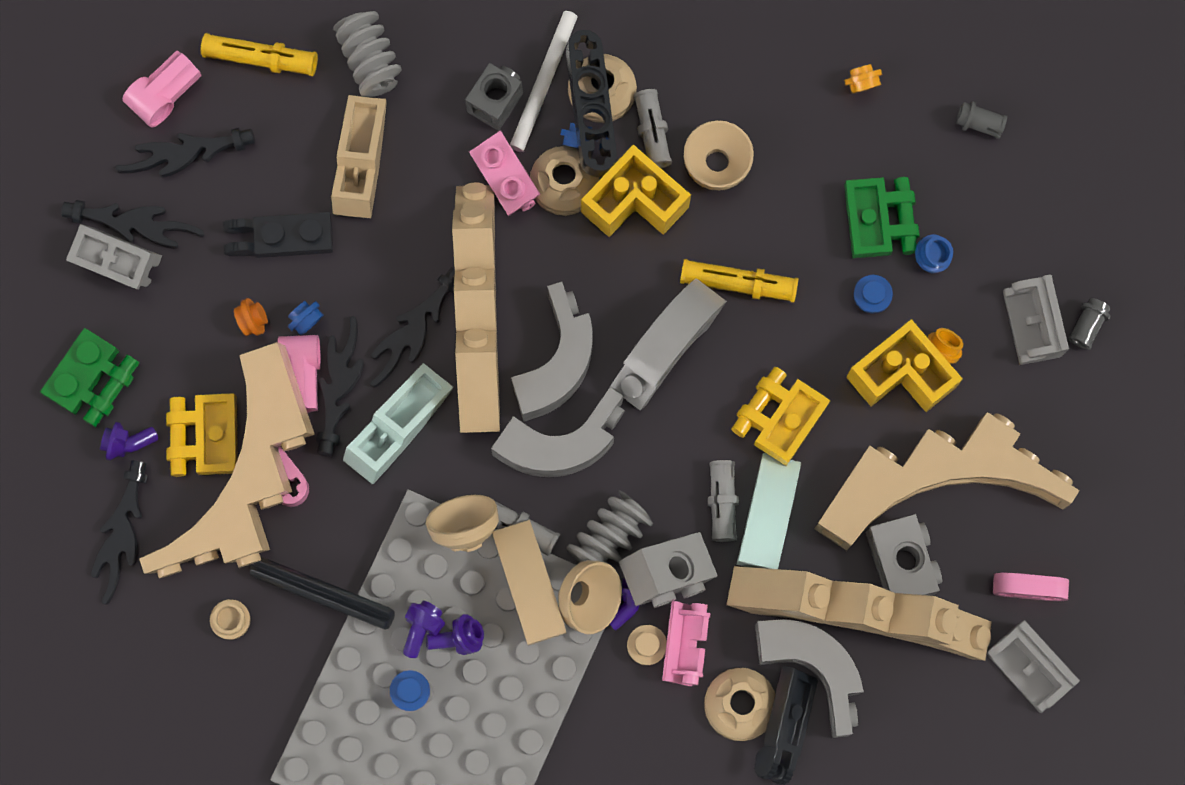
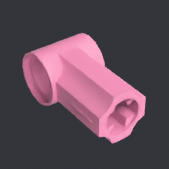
M176 51L148 78L141 77L133 82L124 93L123 102L151 128L156 127L170 115L174 108V102L201 77V73L183 53Z
M279 336L278 343L286 347L307 413L318 411L317 369H320L321 363L319 336Z

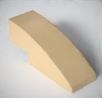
M348 96L337 151V170L331 195L334 215L371 218L382 150L386 99Z
M530 520L493 531V538L527 645L529 646L566 634L564 622Z

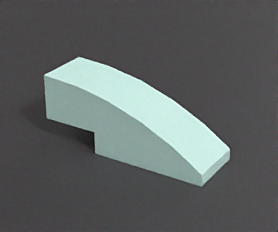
M423 363L374 413L372 421L346 447L343 461L371 484H374L421 431L451 393L453 386Z
M762 454L736 565L778 569L801 462L790 460L788 465L785 466L770 455Z

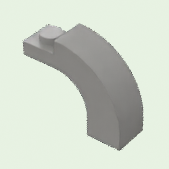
M697 278L693 280L673 299L646 331L624 361V367L610 387L623 395V398L637 409L642 410L685 351L698 337L707 331L727 301Z
M562 282L547 286L548 298L561 336L555 355L544 366L511 377L512 387L523 421L543 416L563 405L580 387L590 365L592 355V324L589 313L578 317L573 316L579 313L573 291L565 292Z
M610 387L588 420L576 431L562 436L541 434L513 416L492 446V455L509 467L532 476L560 477L579 472L598 461L614 444V436L606 432L605 428L608 427L612 430L621 419L625 411L620 407L623 402V395Z
M785 619L758 621L755 625L759 665L789 662L800 664L813 671L821 680L826 690L832 738L852 735V727L858 726L856 704L855 702L849 703L848 696L859 695L864 691L859 672L848 652L832 636L810 624Z

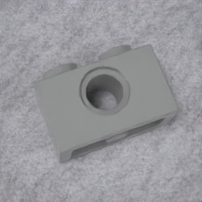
M916 514L871 526L865 532L883 589L894 593L928 596L935 595L940 591L938 584L942 583L941 571L936 560L930 561L926 546L930 545V536L925 523H919ZM902 550L910 552L916 561L914 569L905 570L901 568L896 560L897 552Z
M700 532L642 548L619 561L636 606L652 602L654 608L660 607L676 600L675 594L682 593L684 599L705 591L704 583L718 576Z

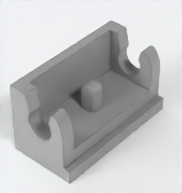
M80 224L66 260L139 290L140 286L147 287L151 283V279L148 278L149 271L152 266H159L162 255L96 228Z
M1052 275L1012 283L1011 288L1003 290L1019 364L1023 365L1061 358L1069 350Z
M1025 620L1012 628L986 653L1039 713L1053 706L1080 681Z

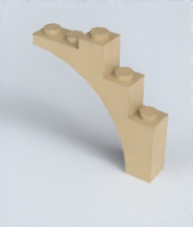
M474 182L468 183L465 186H456L455 210H453L452 224L455 266V355L460 433L500 432L495 282V193L490 185Z
M276 342L240 355L247 391V421L242 449L232 476L215 504L194 527L168 546L140 558L144 574L157 573L159 578H164L181 572L180 564L195 560L197 566L218 559L217 551L221 552L224 563L237 562L238 568L261 561L259 553L270 550L256 505L259 504L261 510L276 506L284 502L282 495L292 492L278 447L282 446L283 451L296 449L306 444L304 438L314 435L285 345Z
M987 412L981 418L961 450L955 446L957 442L947 433L940 430L933 432L928 429L903 467L896 463L898 458L883 447L875 449L869 446L814 529L845 550H848L865 528L889 508L918 493L942 486L969 483L1007 486L1034 494L1061 509L1069 506L1080 490L1072 486V479L1058 470L1050 472L1038 464L1040 460L1032 452L1024 448L1017 450L1012 447L1020 436V433L1013 429L1015 427L1013 422L1000 414L995 413L993 416Z
M734 566L727 605L751 614L784 617L845 627L926 645L973 660L985 661L987 647L991 640L990 630L992 622L958 609L959 605L936 596L894 593L868 583L832 581L807 571Z

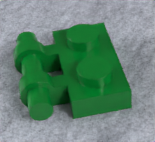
M884 177L845 181L844 188L852 258L891 255L893 252L891 240L901 241L904 255L915 254L916 239L920 237L918 224H914L912 206L916 204L915 193L910 190L908 177L894 179L895 191L892 192L885 191ZM888 207L897 208L898 225L889 224Z
M84 328L40 392L74 415L77 414L85 402L91 407L83 417V420L96 427L104 415L109 416L114 408L112 403L124 386L128 388L134 379L132 374L140 362L127 354L119 366L112 364L119 350ZM106 374L111 378L99 396L92 393L101 377Z

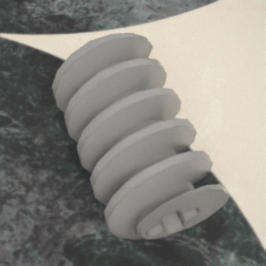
M375 11L360 12L338 21L333 28L337 32L336 38L338 43L343 45L341 48L343 55L348 58L349 69L354 71L353 78L355 83L360 85L359 92L363 97H375L391 91L398 84L394 77L402 71L400 65L388 66L389 63L394 61L396 55L393 51L382 52L389 47L390 41L388 38L377 39L385 30L383 25H372L379 19V15Z
M618 490L623 500L610 497L607 501L612 512L602 508L597 512L602 524L593 520L587 523L592 536L579 532L577 539L581 548L569 544L566 550L579 563L587 560L607 563L608 558L619 562L622 558L617 548L632 549L627 536L632 535L637 538L643 536L637 525L639 523L650 527L653 525L646 511L627 494Z

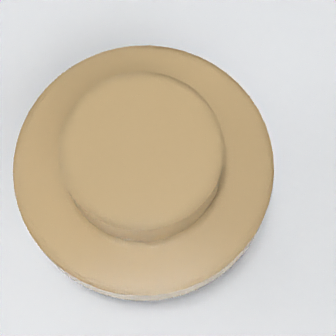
M224 600L218 603L211 612V628L216 635L223 639H237L248 630L251 619L250 613L241 602L237 600Z
M642 625L630 634L627 642L628 653L635 662L641 665H653L664 657L667 640L663 632L657 627Z

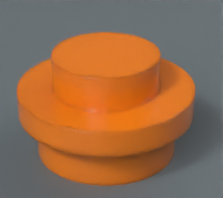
M250 298L242 300L241 305L234 308V315L239 328L246 336L251 334L259 336L265 332L264 324L268 323L264 308L259 302L254 303Z

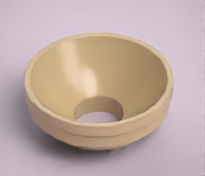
M604 54L606 73L610 74L614 79L613 86L608 90L612 121L623 117L634 104V94L636 93L637 85L631 68L623 60L609 54ZM588 57L583 59L582 67L588 65ZM583 77L578 81L579 87L583 92L592 94L598 91L591 84L592 77ZM569 81V82H568V95H569L570 102H571V104H572L570 81ZM591 112L584 116L587 120L604 123L603 118L597 113Z
M711 121L700 125L687 138L684 147V163L689 175L696 183L710 190H726L738 185L750 172L753 163L754 151L748 135L741 128L727 121ZM714 152L723 153L727 157L729 165L723 171H712L706 164L708 155Z
M569 146L554 147L545 151L535 161L530 172V178L540 193L539 196L534 198L540 207L555 215L566 216L581 212V199L599 181V177H593L582 169L578 149ZM560 165H569L576 173L575 179L569 184H559L552 176L554 169Z
M484 495L456 497L434 508L426 518V527L431 539L437 544L450 548L454 552H471L482 547V543L496 528L499 522L498 508L493 499Z
M587 560L573 567L564 578L558 591L559 610L564 622L572 629L584 634H595L605 629L614 619L621 603L622 586L618 573L611 565L594 560ZM580 582L582 594L577 602L572 603V589L576 583Z
M748 668L729 669L719 674L707 689L704 700L706 717L714 730L725 738L734 741L754 739L766 731L776 695L770 682L757 671ZM740 690L750 693L754 699V707L746 715L737 714L730 705L732 695Z

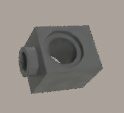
M489 63L465 99L467 113L499 131L523 95L522 81L519 80V75L506 66L498 68ZM494 88H499L506 92V95L499 100H493L486 96Z

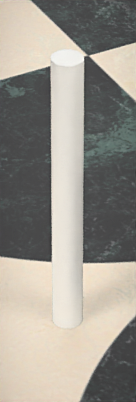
M564 11L510 143L511 148L517 152H524L577 20V15L570 11Z

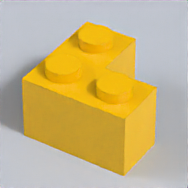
M632 145L581 199V213L608 237L634 211L638 212L664 235L689 208L691 194L635 145Z
M912 319L851 367L846 377L871 407L901 383L925 412L929 411L956 389L963 380Z

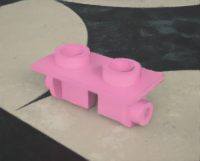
M501 131L469 152L508 216L520 208L522 211L529 210L536 204L533 199L539 196L540 193Z
M672 601L662 681L692 686L698 685L699 678H703L705 649L696 647L697 641H706L708 622L711 616L710 613H707L708 605L699 603L689 605Z

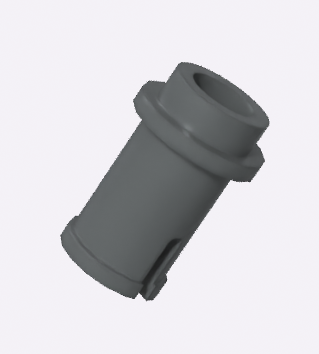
M971 101L970 104L963 102L956 118V124L962 125V130L966 131L967 128H971L994 136L997 139L1001 137L1007 122L1006 115L977 107L974 101Z
M1089 298L1087 303H1082L1081 309L1083 312L1068 337L1072 344L1085 350H1091L1103 322L1110 319V306L1095 298Z

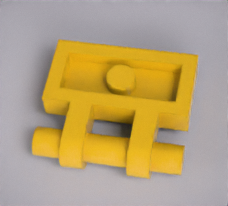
M773 367L769 375L762 377L756 385L757 392L749 404L742 405L737 413L738 420L731 430L739 437L744 438L751 427L758 429L761 433L755 440L754 445L787 466L828 406L830 400L799 379H797L791 390L788 391L781 386V383L787 376L786 373L778 367ZM770 399L780 404L771 419L761 413Z
M234 393L195 395V411H185L184 397L170 398V412L166 413V426L170 427V447L166 448V460L170 461L171 476H186V461L196 460V473L198 475L232 474L238 460L237 396ZM195 425L196 445L186 446V427Z

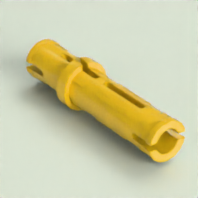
M209 33L204 34L201 43V55L203 58L209 57L270 68L273 73H281L284 70L314 76L317 68V52L285 48L284 43L276 42L273 46L210 35Z
M684 259L680 283L690 284L697 278L707 287L751 294L752 299L760 300V296L794 303L799 278L764 273L765 269L757 268V272Z

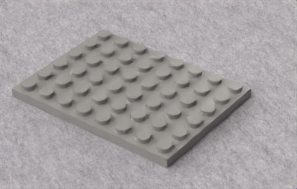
M408 489L358 594L395 611L394 620L390 628L384 630L348 615L270 780L280 785H535L604 629L595 634H584L572 629L564 622L566 634L528 646L493 534L482 543V547L471 552H454L450 548L437 544L431 539L427 530L426 518L440 503ZM541 552L559 607L558 591L566 575L576 565L551 553L547 556ZM580 582L576 583L572 589V603L577 602L582 594ZM424 600L438 607L443 612L440 618L445 622V626L439 633L452 632V621L460 615L468 614L477 620L483 628L484 639L481 650L467 655L458 654L456 647L427 650L425 634L418 657H406L403 654V649L412 624L406 621L405 615L410 604H420ZM413 670L421 673L430 685V697L427 703L416 711L401 710L393 703L390 697L391 682L395 676L403 671Z

